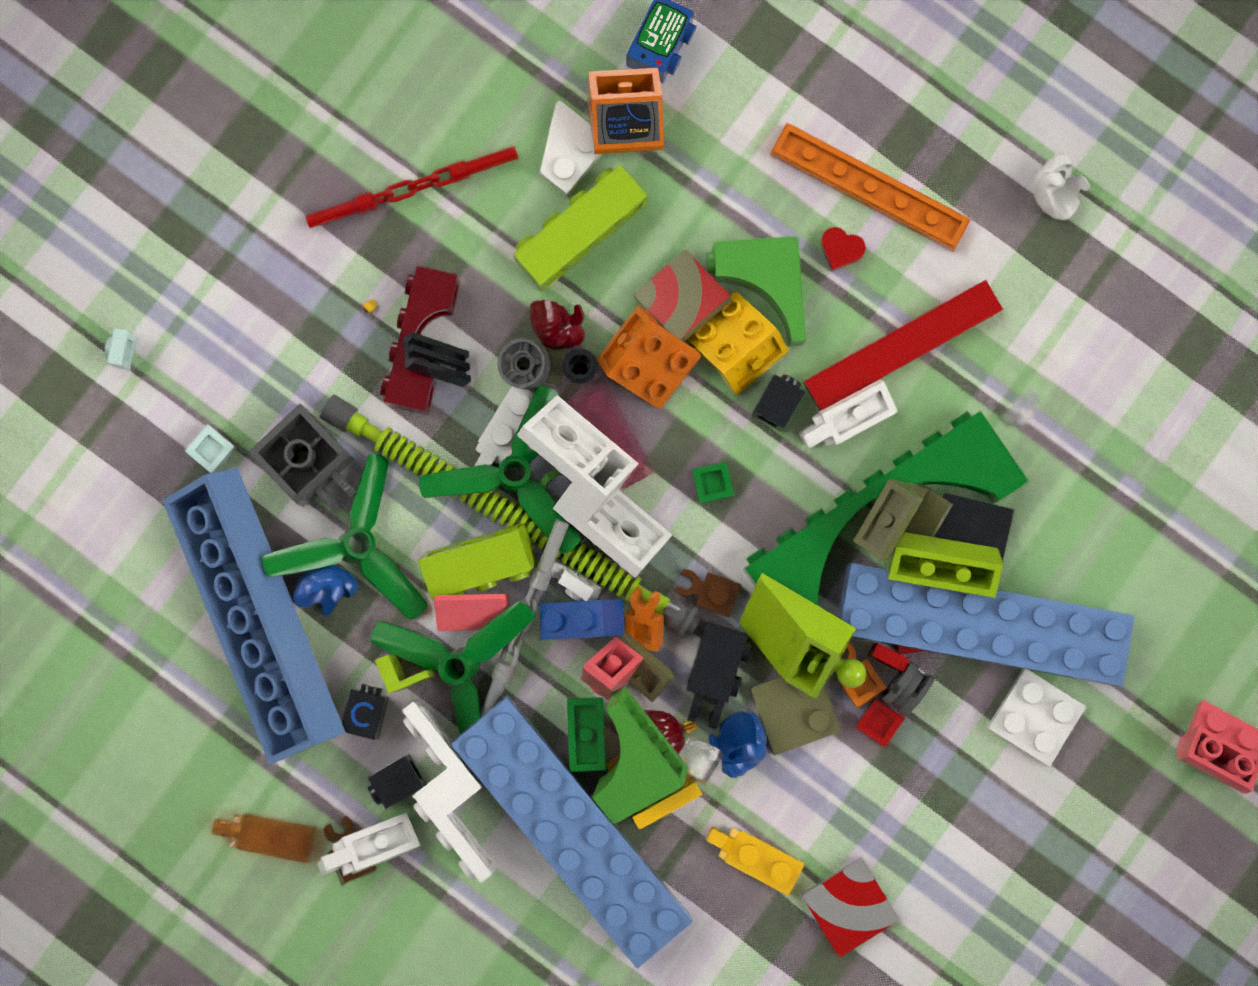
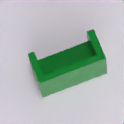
M603 697L568 698L567 719L570 772L606 770Z

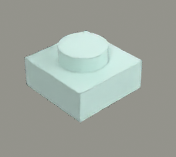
M114 328L112 337H108L105 345V357L108 358L107 363L115 368L130 370L137 336L129 331Z
M207 424L185 452L206 470L213 473L221 468L237 447Z

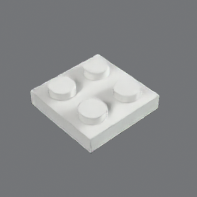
M1022 669L987 726V729L1045 766L1050 767L1087 706L1028 669Z

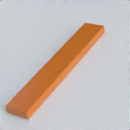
M788 122L770 152V156L952 252L956 249L971 220Z

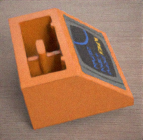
M658 68L588 72L587 101L594 154L664 150L663 103Z

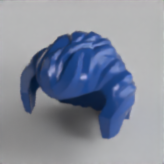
M336 565L308 570L297 582L292 602L298 607L308 608L315 603H320L323 606L322 614L329 616L342 596L350 598L356 594L358 582L351 573Z
M740 711L729 715L720 724L719 735L717 737L714 734L709 736L710 749L722 756V773L731 778L743 776L765 758L766 732L762 722L754 713L750 714L747 711Z

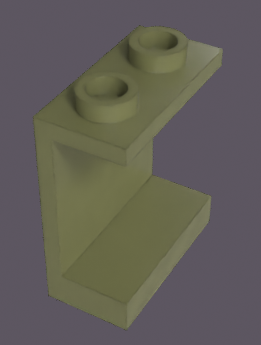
M889 479L853 541L878 559L887 561L904 532L934 537L952 508L953 503L927 486Z

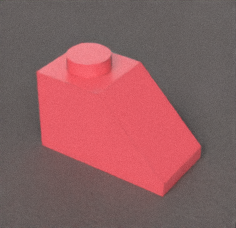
M615 636L586 662L582 669L581 680L589 685L594 693L603 696L609 701L614 691L627 684L644 657Z

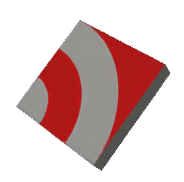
M862 857L800 894L839 958L900 921Z

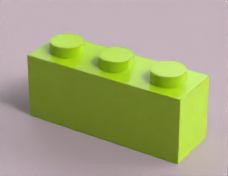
M525 523L425 552L417 560L431 600H434V597L438 595H464V590L476 587L477 592L485 591L497 585L496 581L508 577L510 582L524 579L530 576L529 571L538 563Z
M907 532L903 533L890 557L885 561L888 580L993 598L996 597L1004 566L998 548Z

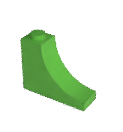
M798 236L714 241L712 252L706 253L707 272L714 273V279L718 283L742 286L765 299L780 317L787 334L789 347L803 346L806 341Z
M625 686L612 693L606 708L619 736L620 759L612 770L599 779L592 796L594 802L613 825L682 788L688 772V766Z

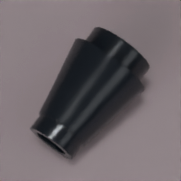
M585 349L570 351L564 357L562 363L565 377L577 384L589 382L595 376L598 368L595 356ZM579 365H583L587 368V372L584 375L581 373L576 375L574 369Z

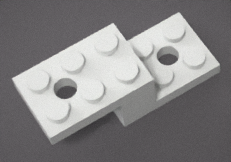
M557 395L523 425L517 436L553 465L558 472L572 481L553 509L591 540L594 545L598 546L617 562L620 567L636 578L667 543L672 534L619 490L639 463ZM560 435L565 436L569 441H566ZM622 529L627 531L632 537L626 535Z
M422 700L413 701L402 710L406 715L403 723L415 737L421 735L429 746L425 750L434 763L438 766L444 764L447 768L413 795V798L417 801L413 807L425 822L431 819L439 829L436 836L441 844L448 851L454 849L462 859L458 864L470 880L476 877L482 883L493 874L497 865L454 810L484 785L450 744L453 739Z

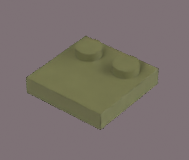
M782 676L749 688L774 756L841 732L825 686L817 699L789 684Z

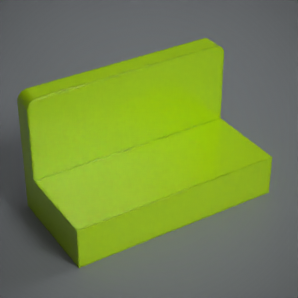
M388 654L375 660L388 694L399 692L436 676L434 670L431 669L407 678L396 654Z

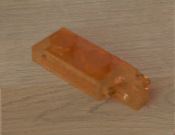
M236 813L234 821L222 818L214 820L211 834L230 838L229 846L237 847L238 850L307 864L311 855L316 827L251 813Z

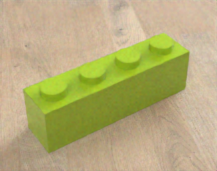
M621 164L614 170L610 167L603 171L596 178L595 182L597 184L588 192L585 190L578 192L569 201L570 207L562 214L558 212L553 213L543 222L542 227L544 229L534 237L531 234L527 235L515 246L517 250L513 254L515 262L541 292L648 204V195Z

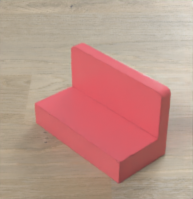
M509 594L435 596L434 607L437 631L482 629L510 607Z

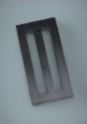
M414 332L404 337L405 369L460 387H464L471 382V375L466 374L470 370V363L466 362V359L470 357L469 351ZM414 355H415V356H418V357H421V358H424V359H427L428 361H425V360L416 358V357H414ZM442 364V365H445V366H449V367L455 368L456 370H453V369H450V368H447V367H444V366H440V365Z

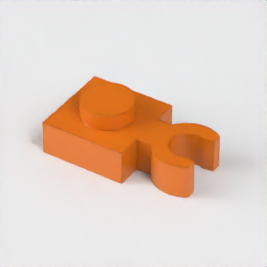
M637 587L630 597L632 607L625 614V631L647 650L658 652L663 646L664 615L654 613V610L660 603V594L654 591L649 598V602H647L641 596L642 588Z
M849 642L846 648L849 657L845 660L855 659L856 650ZM868 659L861 662L866 668L867 675L865 681L859 687L848 688L841 684L837 677L838 683L856 710L887 690V687Z

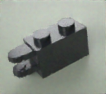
M705 623L685 689L695 693L687 721L695 723L700 714L702 698L706 696L716 699L708 719V727L717 728L724 703H728L730 696L736 698L742 677L736 676L739 663H746L750 654L752 643L746 641L748 634L714 623Z

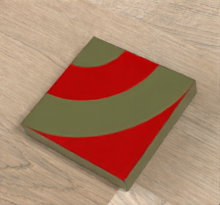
M686 249L633 294L637 302L650 312L660 326L683 341H686L732 301L731 295Z

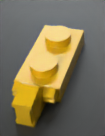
M712 826L706 837V841L721 848L718 857L723 859L725 863L789 896L805 865L804 862L742 829L739 831L732 827L728 835Z

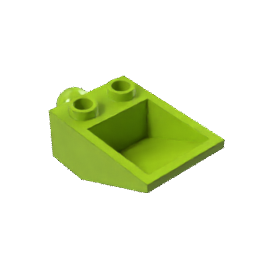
M762 573L739 624L782 678L817 699L834 672L837 673L841 684L848 688H856L862 685L867 675L863 663L856 659L845 661L841 659L856 628Z

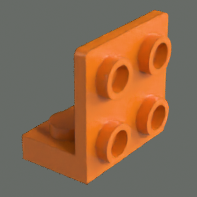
M637 305L596 360L609 378L660 409L701 358V354L698 350L660 326L649 311Z

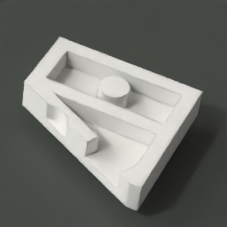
M558 100L553 113L540 176L568 197L603 154H594L591 125L562 101Z

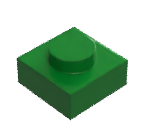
M726 461L691 470L699 505L734 497Z

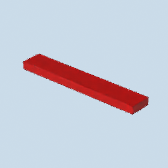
M984 280L810 377L803 384L818 410L821 411L893 373L1004 309L987 280Z

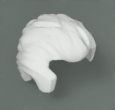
M1057 154L1049 159L1034 179L1033 194L1043 212L1050 215L1053 219L1066 221L1076 213L1080 205L1079 191L1081 189L1088 191L1091 185L1084 176L1071 175L1073 168L1071 159L1064 154Z

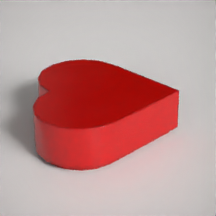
M838 227L827 229L821 237V248L831 272L859 261L866 250L865 242L860 236L854 234L847 235L843 229Z

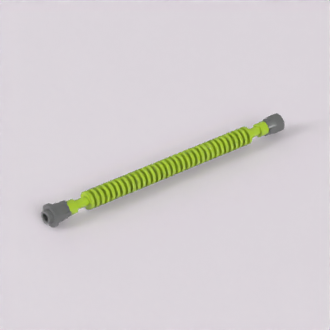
M335 394L330 397L320 414V419L342 432L349 431L357 437L363 435L376 443L374 451L377 453L382 451V456L386 458L390 455L389 460L392 462L398 460L397 464L401 467L406 464L405 469L409 472L414 468L413 474L416 476L455 469V466L449 464L446 468L447 461L443 459L438 463L440 457L437 455H433L430 459L432 452L426 450L423 453L424 448L420 445L415 449V442L411 440L408 443L409 439L405 436L400 439L401 434L397 431L393 433L392 428L387 427L384 431H381L368 423V418L358 413V408ZM494 490L461 496L459 501L463 504L470 499L467 504L469 508L472 509L477 504L475 511L479 514L485 508L484 517L488 518L493 513L491 521L494 523L501 518L498 524L501 527H504L507 522L509 523L507 527L525 523L529 538L530 536L532 537L531 544L535 546L540 541L537 548L541 551L545 548L548 538L533 520H530L531 518L527 513L522 515L524 510L521 506L515 511L517 503L514 501L507 506L509 498L504 496L499 501L502 494L496 492L492 497ZM460 495L451 496V497H453L454 499L457 500ZM582 543L580 548L576 546L574 550L567 554H562L558 551L556 560L561 555H563L561 563L565 565L569 559L572 560L569 565L571 569H574L577 564L579 565L578 573L582 574L584 569H587L586 578L589 579L592 574H595L592 581L596 584L602 578L603 581L600 586L605 588L610 583L608 591L611 593L617 587L619 590L616 596L621 597L624 592L627 593L624 598L626 602H629L632 593L637 587L642 588L641 596L645 601L649 602V598L653 593L639 585L642 580L641 577L637 576L635 581H632L633 576L630 573L624 576L626 570L622 567L619 572L616 571L618 563L614 562L609 567L608 564L611 559L608 557L602 563L600 560L603 554L598 552L595 558L592 557L595 552L592 548L586 553V544ZM659 593L660 603L655 608L654 613L664 615V624L678 632L676 636L681 638L684 633L691 636L701 619L700 616L696 615L699 608L695 605L692 608L675 597L669 599Z

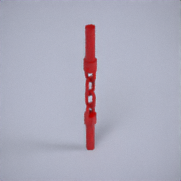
M515 146L467 162L462 160L437 169L429 176L414 181L404 180L388 186L385 191L372 194L371 191L355 196L351 201L306 215L305 218L311 229L356 213L361 215L376 210L379 204L388 201L393 203L410 198L417 191L433 186L443 187L469 179L472 174L519 159ZM449 172L450 179L440 182L438 175ZM408 185L407 189L410 192L394 197V192L391 190Z

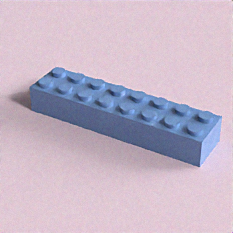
M238 468L205 474L162 500L269 765L346 733L282 575L268 577L262 568V556L272 553Z
M854 563L846 566L838 611V618L856 628L852 636L853 638L1114 686L1124 685L1135 615L1000 590H997L996 597L993 598L888 580L886 569Z
M508 695L452 740L450 744L637 969L693 922L686 908L617 825L612 824L594 802L592 795L577 777L570 772L567 765Z

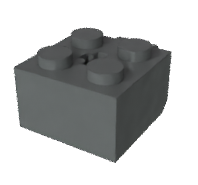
M302 404L294 408L248 451L249 455L299 506L304 507L318 495L331 510L336 512L340 508L338 501L324 489L332 480L350 497L357 492L340 474L354 458ZM302 449L306 452L308 450V459L304 463L300 461L297 464L296 461L299 459V456L296 454L297 451Z

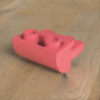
M1203 700L1196 706L1187 733L1179 739L1176 756L1179 760L1229 787L1247 794L1253 790L1258 776V729Z

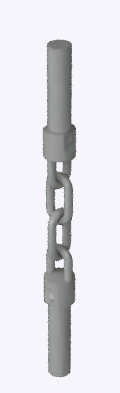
M556 519L539 564L537 568L534 567L528 582L530 588L526 598L523 600L532 608L535 614L538 608L537 602L542 591H546L552 576V573H550L569 526L568 522L561 519ZM536 589L537 591L533 599L531 597L533 595L534 590ZM532 622L520 632L516 644H514V638L503 648L491 676L493 681L482 706L481 716L500 701L506 684L510 683L519 657V648ZM508 652L514 653L511 663L504 661Z

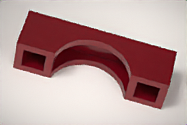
M416 265L414 275H408L405 286V294L409 295L407 307L400 309L397 319V328L401 329L398 342H392L388 361L393 363L390 376H384L380 390V396L385 397L384 403L388 407L429 416L437 382L432 377L405 369L404 337L411 332L421 335L425 327L432 321L440 317L453 315L461 282L457 274Z

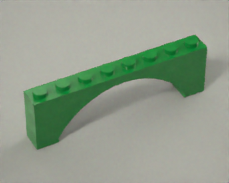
M966 411L950 422L954 429L943 436L939 430L921 442L925 447L915 455L910 450L906 451L892 461L895 465L894 469L885 475L879 469L863 480L867 487L856 494L852 489H849L834 499L837 507L828 513H825L822 508L805 519L808 524L807 527L798 533L792 527L775 539L779 544L768 553L762 547L747 557L746 560L750 565L745 567L743 571L754 587L763 573L818 605L821 574L827 555L836 537L857 511L879 497L889 479L919 485L934 484L968 489L988 496L992 503L1002 500L1029 481L983 413L979 411L971 416Z

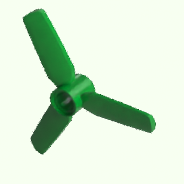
M538 386L511 443L512 455L504 458L499 468L484 464L423 475L419 478L421 496L423 498L485 493L501 486L506 492L517 493L519 505L546 537L549 538L556 519L566 520L553 509L556 503L542 485L530 480L531 469L529 464L539 454L531 449L517 434L523 425L557 395L559 396V394L550 387ZM511 467H518L525 475L520 481L512 482L505 477L504 473ZM570 523L559 549L562 554H567L574 550L581 541L580 536Z
M371 453L368 455L349 513L351 530L340 535L338 539L325 537L263 555L261 558L262 568L268 577H276L332 566L340 560L347 563L358 562L362 575L407 619L413 620L421 615L427 608V602L386 554L375 550L376 539L370 531L376 524L389 465L388 459L380 454ZM351 536L360 540L362 544L360 554L351 550L349 546Z
M518 601L470 637L465 647L458 648L452 652L441 641L386 621H380L376 624L371 633L370 641L372 644L427 670H438L441 679L445 683L453 685L451 697L459 733H462L481 717L478 691L470 678L478 672L481 662L489 661L531 623L536 615L528 604L524 601ZM454 658L459 659L464 664V674L459 673L455 669Z

